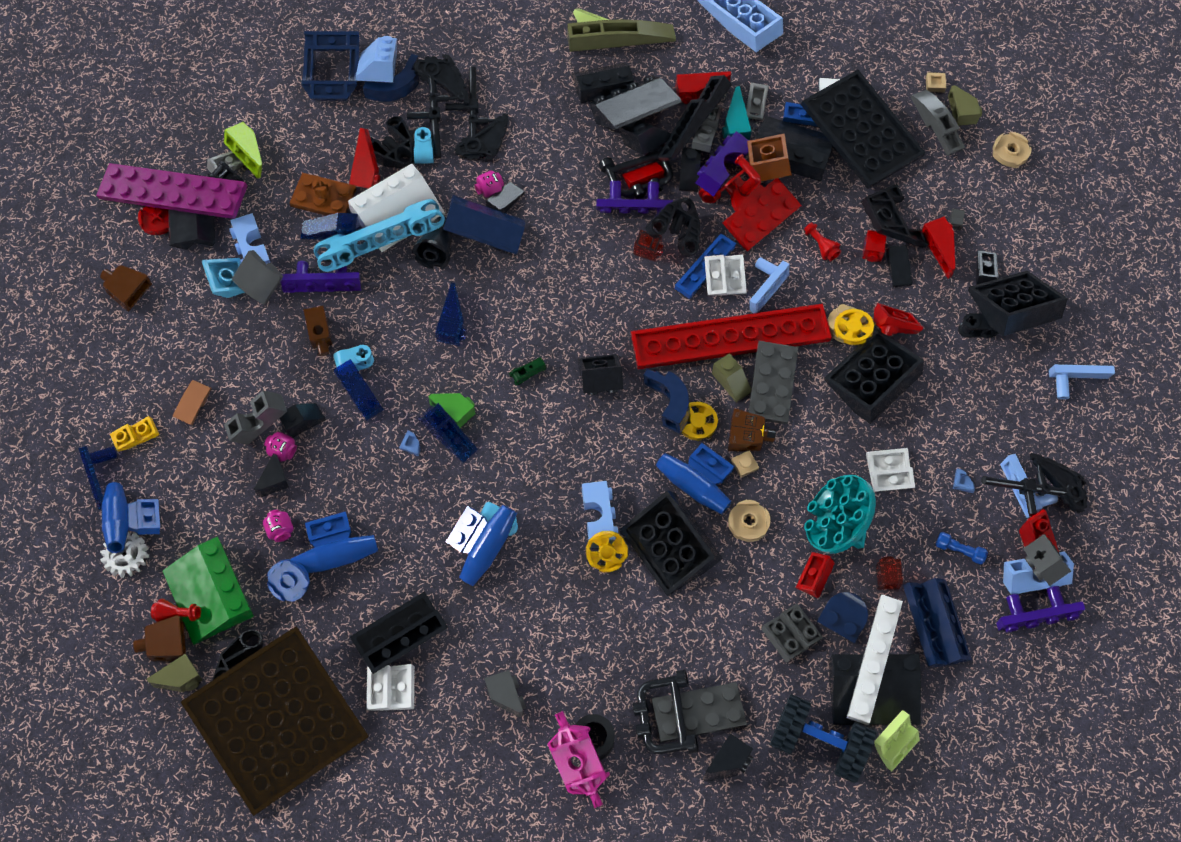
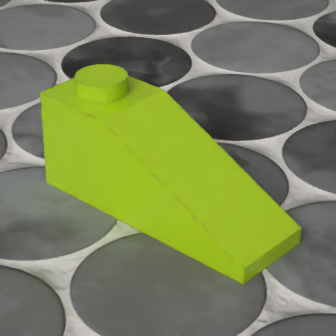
M244 122L225 129L224 144L257 179L261 178L262 161L254 131Z

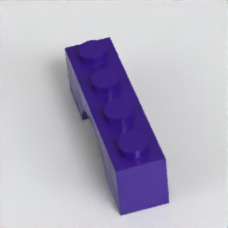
M737 131L732 137L728 135L722 143L724 146L720 145L715 151L714 155L716 156L712 155L706 162L707 167L703 165L697 173L700 177L696 184L714 197L730 175L724 163L739 166L735 164V160L741 154L744 155V158L749 153L747 141L749 140Z

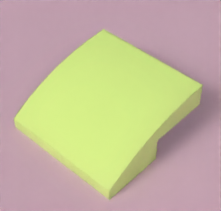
M902 710L874 741L880 758L891 772L920 741L919 732L911 725L910 715Z

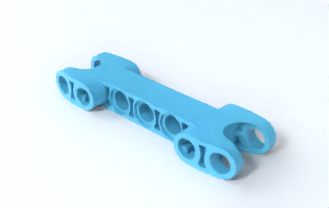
M426 199L406 207L403 213L348 235L337 234L318 242L314 247V254L318 259V267L322 271L329 272L347 266L353 262L355 257L411 235L422 236L432 232L444 224L445 217L439 210V205L435 200ZM427 205H435V210L425 211ZM436 215L441 216L439 222H431V219L434 218ZM395 226H401L400 229L393 230ZM377 233H383L381 237H375ZM365 240L363 244H357L358 241ZM326 247L328 249L321 255L317 253L319 248ZM330 259L332 261L329 266L321 265L322 260Z

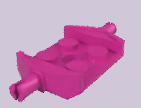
M564 711L555 714L560 726L559 732L549 741L548 747L567 791L571 794L590 795L594 808L603 805L597 788L608 778L610 773H605L588 733L591 730L590 727L568 724ZM572 757L579 758L581 761L580 767L572 764Z

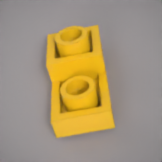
M148 416L132 426L128 424L110 433L116 450L120 452L159 436V432L153 419Z

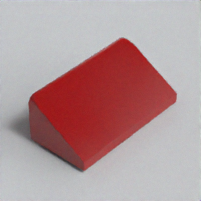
M653 162L624 173L622 176L630 189L635 184H645L653 178H663L664 169L657 162Z
M812 552L795 588L819 599L835 564L831 556Z

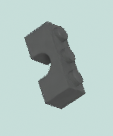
M264 390L250 401L252 413H236L224 424L229 441L249 445L287 412L282 395Z

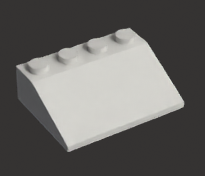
M413 164L408 165L348 200L350 212L362 228L403 213L406 207L426 199L435 200L439 205V210L445 215L444 210L425 179ZM427 205L425 211L435 210V205ZM436 215L434 218L431 219V222H433L437 217L441 216ZM395 226L393 230H398L401 226ZM377 233L375 237H381L383 233ZM403 239L380 247L379 250L383 252Z

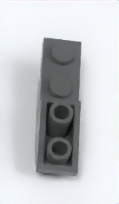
M927 89L910 96L926 127H932L946 155L950 156L962 151L965 146L957 133L960 127L946 106Z
M717 104L698 128L692 142V149L710 152L723 106Z

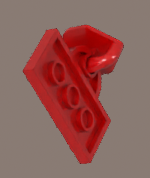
M741 154L736 158L735 164L740 165L743 170L730 179L718 192L721 193L726 190L731 195V204L735 212L723 222V225L748 252L802 205L779 178H775L766 187H763L760 184V175L744 158V155ZM745 172L750 177L747 181H743L741 178Z

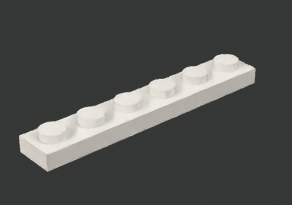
M885 595L880 596L849 707L848 719L865 725L870 724L903 601Z

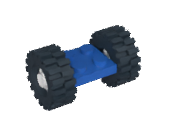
M790 694L775 728L770 746L791 754L801 731L842 749L834 774L856 784L865 768L877 732L857 722L853 724L846 740H843L845 735L830 730L829 733L822 731L823 726L813 721H809L808 724L805 723L812 703Z

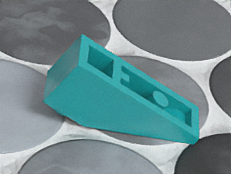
M736 86L727 113L725 126L722 127L723 138H726L728 135L732 137L737 131L750 141L751 127L740 86Z

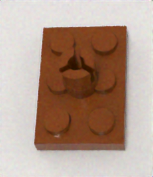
M302 172L289 204L290 207L344 220L349 209L348 200L354 197L357 188L355 185Z

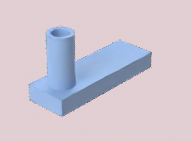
M762 257L757 260L755 267L767 273L770 277L750 299V311L752 313H758L789 276V263L782 261L779 266H776Z
M1055 364L1049 369V377H1056L1057 399L1070 398L1068 378L1109 379L1115 374L1114 366Z
M1016 454L1008 455L1000 464L1008 480L1021 481L1027 478ZM1013 489L1026 518H1029L1025 495L1020 494L1018 489ZM1033 493L1037 513L1042 507L1058 502V496L1045 494L1044 496H1036Z

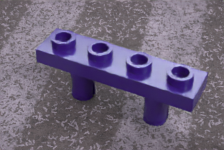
M611 181L610 198L596 199V210H600V213H611V210H619V213H630V210H638L640 214H647L649 211H657L658 213L668 203L673 202V200L659 199V182H648V199L646 200L622 199L621 182Z
M299 261L296 274H282L284 277L280 281L283 293L361 291L359 272H347V266L336 269L335 273H308V263L306 261Z
M1054 586L1046 590L1051 608L1026 612L1023 610L1019 594L1007 596L1006 600L1011 615L1001 617L996 622L998 631L1006 630L1009 633L1018 630V627L1026 626L1027 629L1039 626V623L1042 622L1051 625L1063 618H1067V621L1075 620L1086 609L1083 601L1065 604L1059 586Z

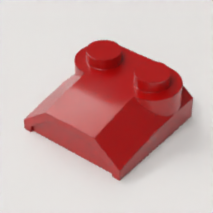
M877 303L874 309L873 320L881 328L882 333L892 336V334L897 333L917 334L923 330V326L912 313Z

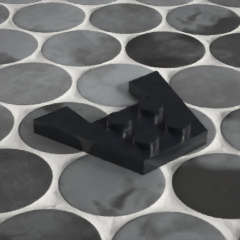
M898 184L871 194L861 201L877 233L921 248H926L929 245L921 229H908L895 203H900L904 200Z

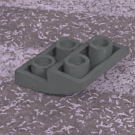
M254 250L248 251L232 277V281L250 297L265 305L284 276L272 263L266 264Z
M798 603L761 627V630L786 663L823 639V636Z

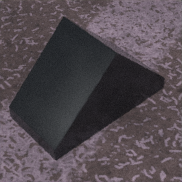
M274 453L254 488L259 497L289 488L279 458Z

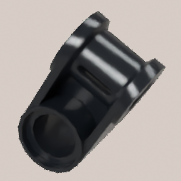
M220 161L219 166L212 173L208 174L209 177L244 182L223 161Z
M982 313L966 314L963 322L958 327L959 334L966 338H992L999 334L990 327Z

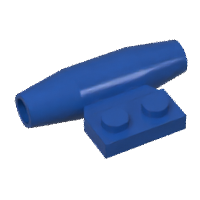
M701 443L690 455L688 464L667 453H664L658 460L656 467L675 486L698 503L721 515L728 509L732 501L716 485L722 484L735 466L706 445Z
M112 482L106 486L102 501V532L109 552L119 553L124 550L128 530L136 532L138 535L160 534L158 499H137V501L128 504L123 486L120 483Z
M502 505L487 522L485 516L472 507H466L446 541L458 551L468 553L459 576L462 581L474 586L489 569L509 536L517 515L516 511L506 505Z
M345 511L306 522L310 545L314 548L291 558V560L303 565L308 573L323 572L357 562L378 552V547L374 535L350 538L351 529Z

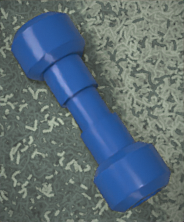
M941 532L938 535L935 543L937 548L942 550L948 548L961 552L963 555L972 558L974 563L984 564L988 555L987 549L963 545L959 541L951 539V535L945 532Z

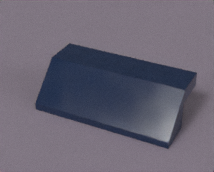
M453 195L443 230L517 255L525 228V220Z
M933 578L922 584L913 582L904 584V591L928 666L942 667L972 660L946 579Z

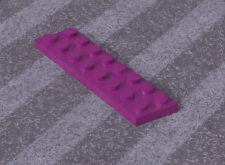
M109 163L96 196L107 201L236 219L247 184L243 181Z

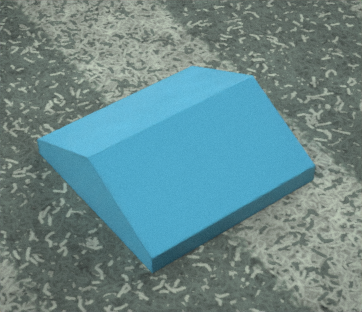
M240 258L202 260L211 291L214 295L229 298L245 293L232 281V277L241 264Z

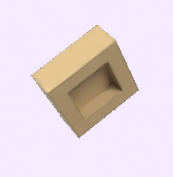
M927 73L926 89L930 92L945 93V73Z
M750 450L731 459L740 478L759 470V466Z

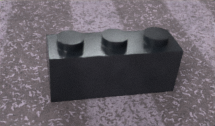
M625 63L572 73L580 104L595 101L594 98L600 95H610L614 89H625L627 84L634 82L630 66Z

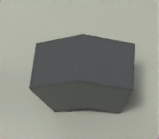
M952 208L949 222L952 224L953 230L961 231L965 215L964 210Z

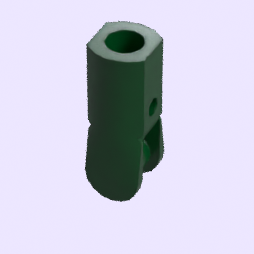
M539 357L510 371L509 376L514 378L515 385H519L530 377L546 370V365L542 358Z

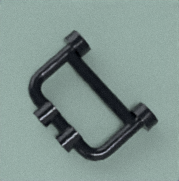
M665 144L652 150L651 154L615 165L612 158L607 157L602 159L598 165L602 172H606L610 182L618 181L615 173L657 160ZM660 161L666 176L660 179L653 178L649 181L659 182V192L663 190V185L668 184L673 178V169L669 161ZM638 183L630 189H623L621 187V196L628 197L634 195L636 199L646 196L645 191H648V183Z
M685 669L676 671L675 676L644 682L637 692L638 702L633 703V711L635 716H640L641 724L636 725V732L638 738L643 737L644 745L651 753L665 754L687 749L689 754L699 752L696 734L688 736L686 734L680 688L689 687ZM670 686L679 742L655 745L652 741L646 693L650 689Z

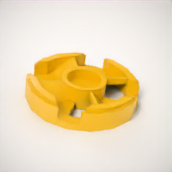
M845 310L835 319V335L837 338L843 339L846 344H863L866 342V339L873 335V319L862 310ZM865 317L868 320V324L862 325L860 320ZM861 331L865 333L864 336L858 337Z
M698 401L689 403L690 415L688 422L690 424L685 426L682 434L696 441L711 437L717 429V413L706 403ZM696 406L698 408V412L694 413L691 407ZM713 415L714 423H706V417ZM703 429L704 434H697V430Z
M601 531L589 539L586 546V557L589 564L599 569V571L613 572L622 566L625 558L627 559L628 547L624 538L618 533ZM612 536L616 537L612 544L609 543V538ZM593 542L599 546L598 551L590 550ZM622 554L620 559L617 558L615 555ZM600 559L606 561L605 566L597 564Z

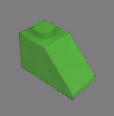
M460 393L431 394L428 396L430 405L458 430L475 415L474 402L469 397L465 398Z

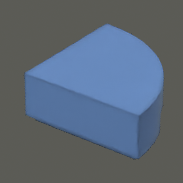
M408 430L399 448L416 456L420 454V443L415 434Z
M956 469L953 489L974 493L975 486L965 471Z

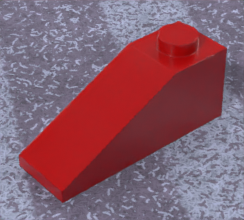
M731 71L676 75V94L681 98L680 103L689 104L690 100L698 99L711 76L725 75L730 81Z
M360 128L349 184L369 189L380 182L379 168L369 130Z
M944 216L925 223L922 232L929 243L930 250L949 279L956 269L954 231L952 224Z

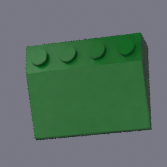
M218 536L197 545L162 570L177 607L189 608L191 604H196L201 608V616L195 621H190L189 617L181 616L193 645L254 617Z

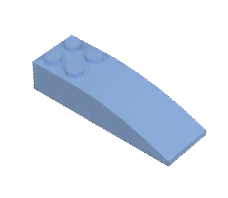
M697 0L731 34L755 52H758L783 34V18L759 0Z

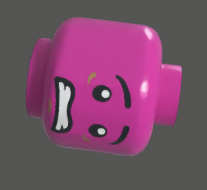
M490 170L479 175L476 179L477 184L474 185L478 195L482 194L483 197L489 198L494 193L502 191L504 182L498 172L495 173Z
M282 432L269 435L264 443L267 455L272 457L274 453L281 462L292 459L297 450L294 438Z
M272 510L263 520L265 532L270 540L283 542L291 537L294 527L287 512Z

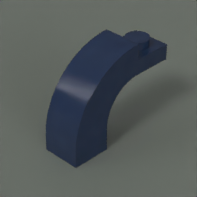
M410 55L404 69L394 76L393 82L366 81L363 86L365 98L388 102L401 99L410 94L419 84V76L413 70L414 63H417V60H419L418 56Z
M647 369L643 374L645 385L666 395L670 400L668 407L662 414L663 426L681 434L690 415L689 395L685 384L677 375L670 371L664 377L658 371Z

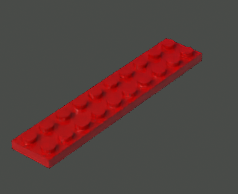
M823 304L631 331L637 369L720 358L729 353L731 356L757 352L759 341L796 347L830 342L832 339Z

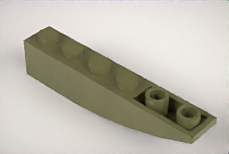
M619 19L567 24L569 52L676 41L674 26L660 22Z

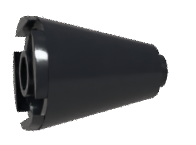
M437 217L433 223L439 222L441 217ZM444 224L440 228L422 235L413 246L412 254H415V260L426 268L434 269L433 266H437L443 269L450 261L453 233L443 230Z

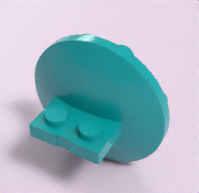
M843 475L830 479L807 506L808 512L817 516V522L809 519L804 525L810 544L826 554L840 553L852 546L857 549L864 548L866 531L872 522L876 507V498L872 486L866 480L856 475Z

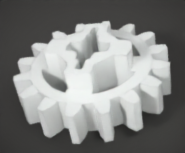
M128 532L127 543L122 552L112 554L107 550L106 543H103L106 550L100 551L102 556H104L100 560L105 564L104 568L110 571L113 576H116L118 573L121 578H124L125 573H128L131 577L133 576L132 571L140 572L139 566L146 565L143 559L149 558V555L145 552L148 550V546L144 544L143 538H139L135 532L132 535Z

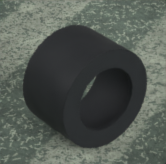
M586 715L579 719L575 725L585 726L586 724L596 723L605 728L607 732L606 742L601 747L595 748L599 759L603 760L613 749L615 739L614 728L611 722L601 715Z

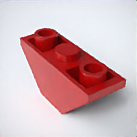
M1042 509L1029 518L1019 529L1025 547L1045 534L1058 550L1046 510Z

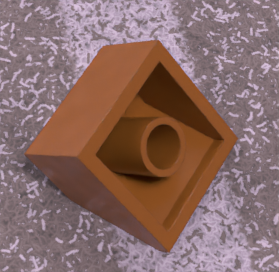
M785 134L747 141L750 164L760 175L761 181L791 175Z

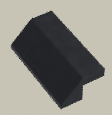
M168 209L169 246L187 250L193 243L213 246L216 243L214 216Z
M424 591L353 634L350 638L366 665L374 674L444 631L448 626L439 611L435 610Z

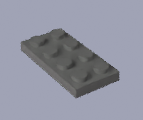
M765 341L758 342L749 413L762 416L768 422L788 424L798 347Z
M737 682L680 693L687 736L693 734L699 736L747 726ZM672 695L652 698L651 702L660 743L678 740Z

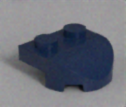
M851 592L838 593L828 601L817 622L855 643L867 622L868 609L863 599Z

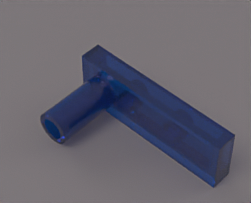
M351 359L333 369V372L365 421L384 410Z
M87 446L78 449L97 508L100 510L102 509L104 497L93 465L118 457L114 446L89 453Z

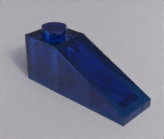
M335 213L303 221L301 239L325 240L337 234L348 235L360 230L358 214Z
M451 282L435 334L437 342L460 346L461 340L466 338L467 329L464 328L456 285Z
M439 403L431 405L418 417L427 430L462 463L478 450Z

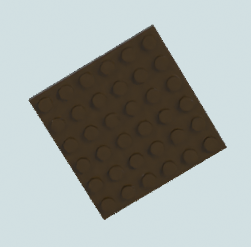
M297 626L181 701L182 706L253 816L369 737Z

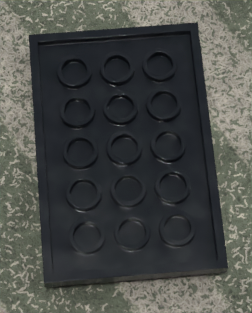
M859 70L804 99L800 104L867 189L920 159L926 153Z

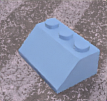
M390 36L378 37L360 53L356 81L393 82L397 60V38Z

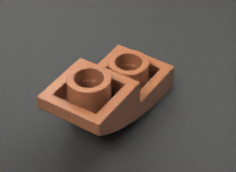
M192 380L183 394L173 417L193 425L201 406H204L212 388Z

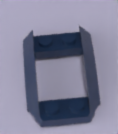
M304 31V67L301 84L311 100L347 101L358 82L356 81V72L359 63V31ZM316 51H350L348 81L314 80Z

